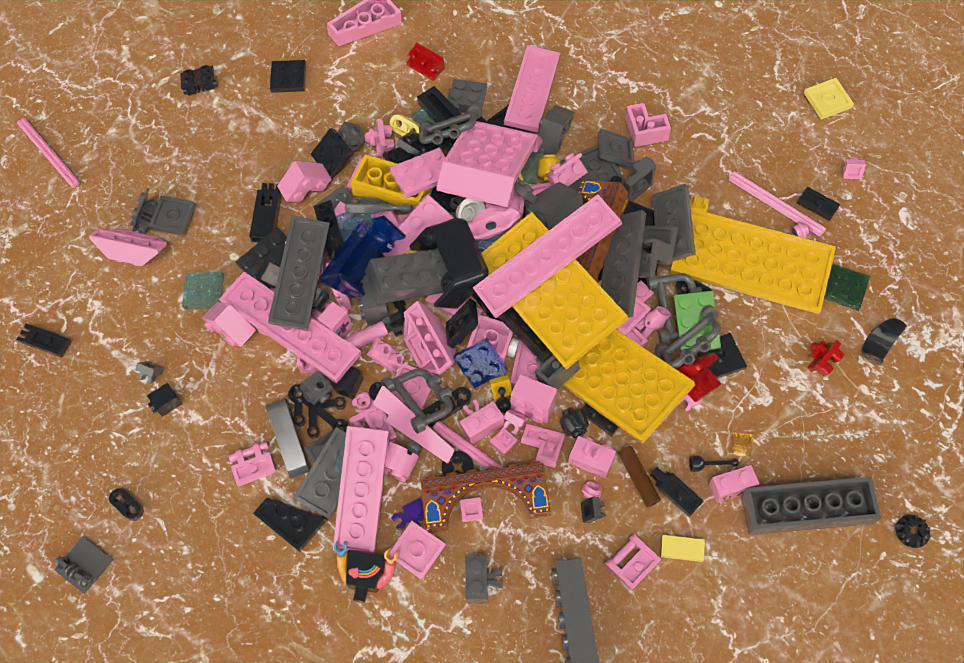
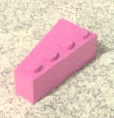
M363 0L328 22V35L339 47L402 24L401 11L391 0Z

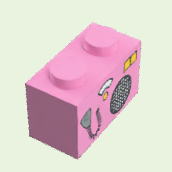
M752 465L712 477L709 486L716 503L741 496L746 488L758 487L759 482Z

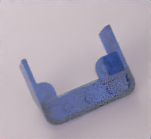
M384 215L362 221L355 227L324 269L319 280L349 298L364 296L365 292L363 291L361 280L366 275L365 270L370 259H376L385 252L389 253L395 246L394 242L404 239L406 235Z

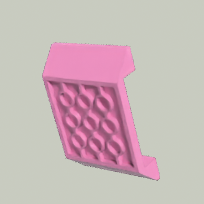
M476 121L472 128L461 132L444 159L437 191L508 207L514 197V184L531 152H538L543 139L537 134Z

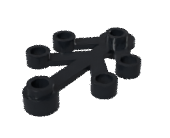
M300 384L293 385L290 388L288 396L294 403V424L297 427H302L306 423L302 415L303 403L308 407L309 427L307 434L310 438L316 439L320 435L317 427V415L332 426V430L336 427H344V432L347 433V422L343 419L336 420L323 409L336 407L338 410H343L346 407V401L343 397L329 399L323 404L319 402L314 406L304 398L303 392L299 389ZM298 392L302 393L301 396L295 397ZM339 401H343L341 406L337 405ZM298 418H302L300 423H296ZM312 430H317L314 435L310 434Z

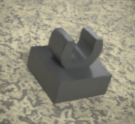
M144 361L137 363L135 370L141 372L138 376L139 380H144L147 375V383L151 384L155 382L156 376L162 375L164 367Z

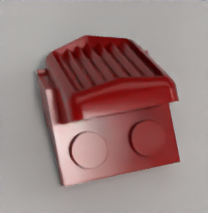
M714 353L695 356V361L692 364H683L676 368V370L695 382V386L688 393L695 403L721 385V382L709 370L710 366L719 358Z

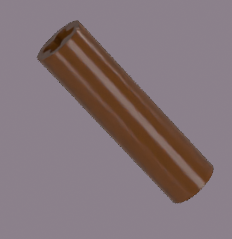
M628 446L619 451L618 455L646 507L648 508L659 503L661 498L633 447Z

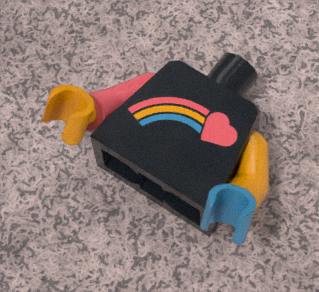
M336 541L334 551L337 553V568L341 579L348 588L355 589L353 601L365 603L367 592L377 593L380 588H383L392 579L396 564L395 560L399 557L400 552L397 550L394 557L390 555L391 548L385 552L384 556L348 550L346 553L348 542L344 541V548H339L338 541Z

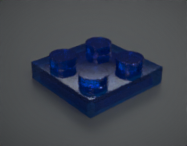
M487 338L453 356V359L474 388L507 373L508 370Z

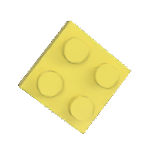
M837 78L809 87L804 91V95L820 119L851 109L854 105Z

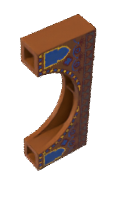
M582 180L578 190L582 194L583 204L598 194L618 218L621 217L624 203L628 198V191L622 183ZM616 229L576 258L579 264L596 282L598 281L600 270L603 268L604 259L609 251L610 242Z
M531 461L524 466L510 464L506 466L507 468L502 469L489 467L486 471L478 472V470H468L466 474L458 475V473L452 472L447 473L445 477H438L437 475L425 477V479L421 480V490L427 532L448 530L450 514L455 505L467 494L483 488H499L513 493L525 504L530 519L551 516L544 464L538 461Z

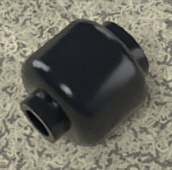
M571 407L562 412L563 416L560 418L559 423L566 436H572L574 439L587 432L589 422L582 410H574Z

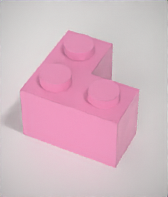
M644 103L627 106L625 120L634 147L669 140L671 127L666 114L649 117Z
M294 161L277 187L286 202L300 203L309 190L323 191L331 181V177L321 163Z
M216 302L201 318L206 322L204 325L207 329L218 334L221 332L225 336L224 340L231 346L241 347L256 331L230 304Z

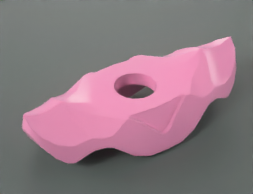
M513 207L506 209L488 208L480 211L472 221L468 222L475 241L487 240L501 235L522 220V215ZM490 222L497 224L496 228L492 230L486 229V225Z

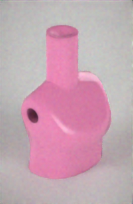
M657 306L646 315V328L641 334L647 339L654 330L663 328L671 313L666 308Z

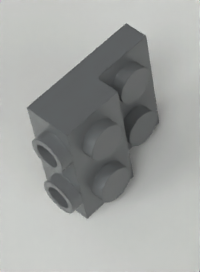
M454 79L447 99L460 113H467L469 106L473 103H478L483 108L487 83Z
M645 156L642 160H637L633 164L632 174L624 182V187L628 191V203L629 201L633 202L652 186L656 164L651 158Z

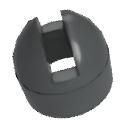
M411 439L406 449H408L409 454L415 453L418 455L421 452L422 446Z

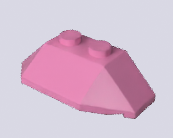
M98 228L89 235L90 240L108 259L131 263L135 266H143L167 245V242L160 237L121 229L105 230V228Z
M416 301L404 312V341L419 369L441 375L454 364L456 348L452 349L447 345L446 330L439 318L420 301Z

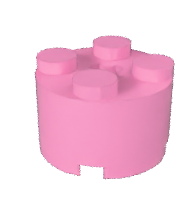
M388 441L385 475L390 472V475L394 476L396 480L405 483L406 479L410 478L419 456L415 453L409 455L407 454L408 449Z

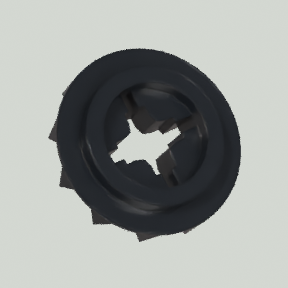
M455 451L449 463L442 462V473L444 476L447 473L453 472V463L456 465L463 463L461 466L463 473L458 470L455 471L458 475L466 474L468 470H474L471 457L461 451Z
M908 514L898 520L896 535L904 545L911 548H920L929 541L931 527H928L926 520L921 519L918 515ZM910 527H919L917 534L908 536L911 531Z

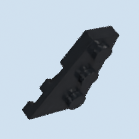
M266 498L253 512L258 519L298 552H301L327 521L324 517L290 507L287 504L270 498Z

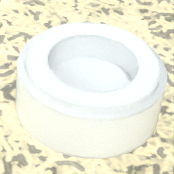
M511 339L507 352L508 357L514 358L519 339Z

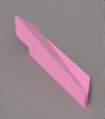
M382 386L373 405L388 414L386 422L446 463H449L454 449L428 425L425 426V431L417 434L410 422L412 418L416 417L415 414L385 386Z

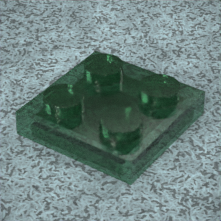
M833 264L824 300L859 311L870 276Z

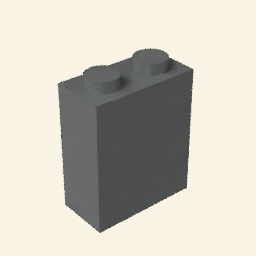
M561 182L536 194L537 199L534 203L528 200L524 201L526 216L532 212L548 230L555 227L584 205L582 194Z

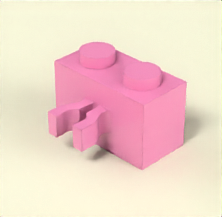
M473 400L475 413L473 410H469L467 405L463 406V410L469 416L459 422L460 429L472 445L504 426V416L494 401L479 409L477 400Z
M578 436L570 453L568 463L606 479L616 451L609 445L595 443L589 437Z

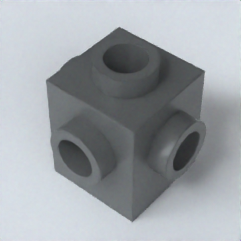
M344 121L337 131L352 151H358L365 141L359 124Z
M316 371L302 382L299 389L303 392L304 398L315 406L319 402L323 404L331 397L329 394L333 387L328 378L323 377L319 371Z

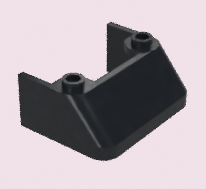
M453 218L428 226L409 245L410 249L423 251L435 250L438 247L448 270L441 279L444 293L433 303L434 307L458 309L475 292L473 287L488 277V267L467 221L463 218Z

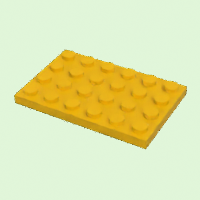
M615 329L578 360L580 370L562 385L643 444L695 386V382Z

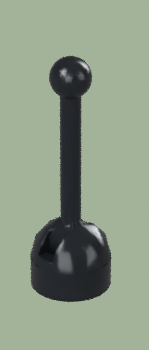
M500 387L498 389L500 398L496 400L495 404L500 412L505 414L506 411L510 410L511 403L508 398L504 397L506 393L505 387Z
M696 455L690 456L689 467L691 472H699L704 469L705 465H732L736 467L739 465V460L734 458L731 461H705L701 456Z

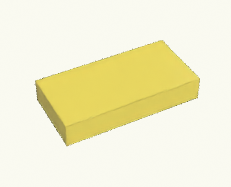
M662 535L661 557L703 562L705 540Z

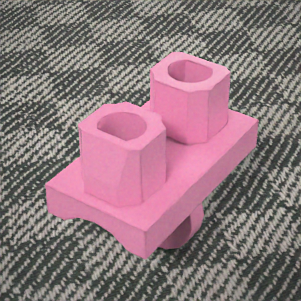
M377 119V127L369 129V132L364 135L365 141L370 143L371 146L376 145L377 156H382L384 151H390L394 148V140L385 139V137H391L392 126L383 125V120Z
M379 338L374 339L373 346L367 353L375 363H379L391 373H395L397 367H400L404 361L403 355L396 352Z

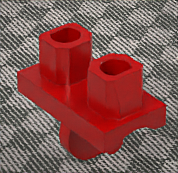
M838 340L833 344H826L824 341L820 343L813 342L810 345V350L812 351L810 356L814 360L807 368L811 372L817 370L823 376L829 375L834 367L827 361L831 359L834 363H837L845 356L839 349L841 343Z

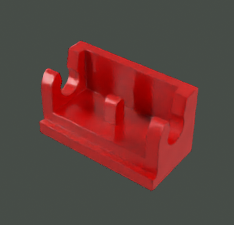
M417 42L407 54V57L410 58L406 62L407 66L433 81L445 69L443 57Z

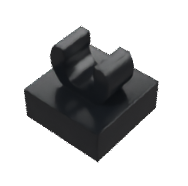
M399 311L382 319L388 333L393 331L396 337L403 334L401 326L404 323Z
M591 497L581 502L583 523H591L606 517V514H601L600 508L605 506V504L599 502V497Z

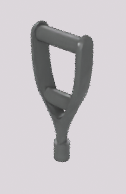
M355 197L352 202L345 205L347 213L376 214L392 210L411 212L413 210V206L409 204L395 205L381 199Z

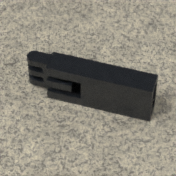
M435 86L417 96L418 104L436 123L461 115ZM466 121L458 123L457 125H462L466 123ZM451 126L443 128L442 130L444 131L450 129Z
M262 183L261 190H257L249 234L251 242L259 243L277 228L282 199L280 190L277 187L279 183L276 184L275 189L274 183H269L268 189L267 183ZM270 200H272V206H266V204H270Z

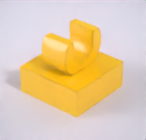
M691 196V208L707 212L710 199Z
M501 375V377L489 380L494 400L500 398L498 393L500 387H505L506 389L504 397L511 395L512 388L508 375Z

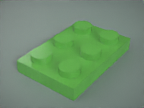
M713 291L674 295L679 338L703 319L701 310L704 306L712 305L715 307ZM709 323L682 345L680 350L690 349L696 344L698 337L706 336L713 328ZM719 334L710 342L711 348L709 350L721 349Z

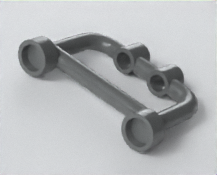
M473 103L469 106L467 113L432 124L429 120L422 121L419 126V141L423 144L432 142L434 144H441L444 138H458L461 132L472 128L476 124L477 119L481 117V105ZM466 120H469L468 122H466V123H464V124H462V125H457L458 123H461V122H464V121H466ZM451 126L450 129H447V130H444V131H441V130H440V129H443V128H446V127Z
M685 273L656 277L655 275L654 278H646L648 289H658L661 307L666 308L669 312L670 308L665 283L685 281L688 285V294L702 292L701 287H696L693 278ZM670 316L665 322L666 329L658 331L660 343L666 342L670 344V340L679 338L678 331L674 332Z
M712 305L704 306L701 310L703 319L671 345L666 342L659 343L655 348L657 356L676 369L683 364H692L695 361L694 355L699 351L707 352L711 348L710 342L717 337L721 330L720 323L717 320L718 312L716 308ZM709 323L713 328L706 336L698 337L695 345L690 349H683L680 357L672 361V353Z
M414 369L396 378L386 377L381 380V385L385 386L390 392H394L396 389L416 417L412 418L410 422L417 434L425 431L426 425L448 415L453 408V403L450 399L452 392L448 386L444 388L440 386L442 380L438 374L431 375L427 370ZM417 376L423 377L428 387L435 391L440 402L443 401L445 407L426 416L401 383Z

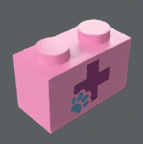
M334 302L317 318L320 324L342 339L353 329L350 322L351 319L348 316V310L342 305H336Z

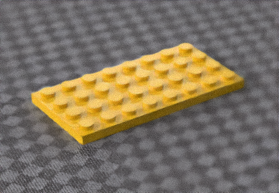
M691 208L696 255L673 261L670 274L685 273L690 275L693 280L820 314L836 246Z
M532 212L481 253L488 267V276L549 231ZM576 259L512 306L566 370L629 319L626 313Z

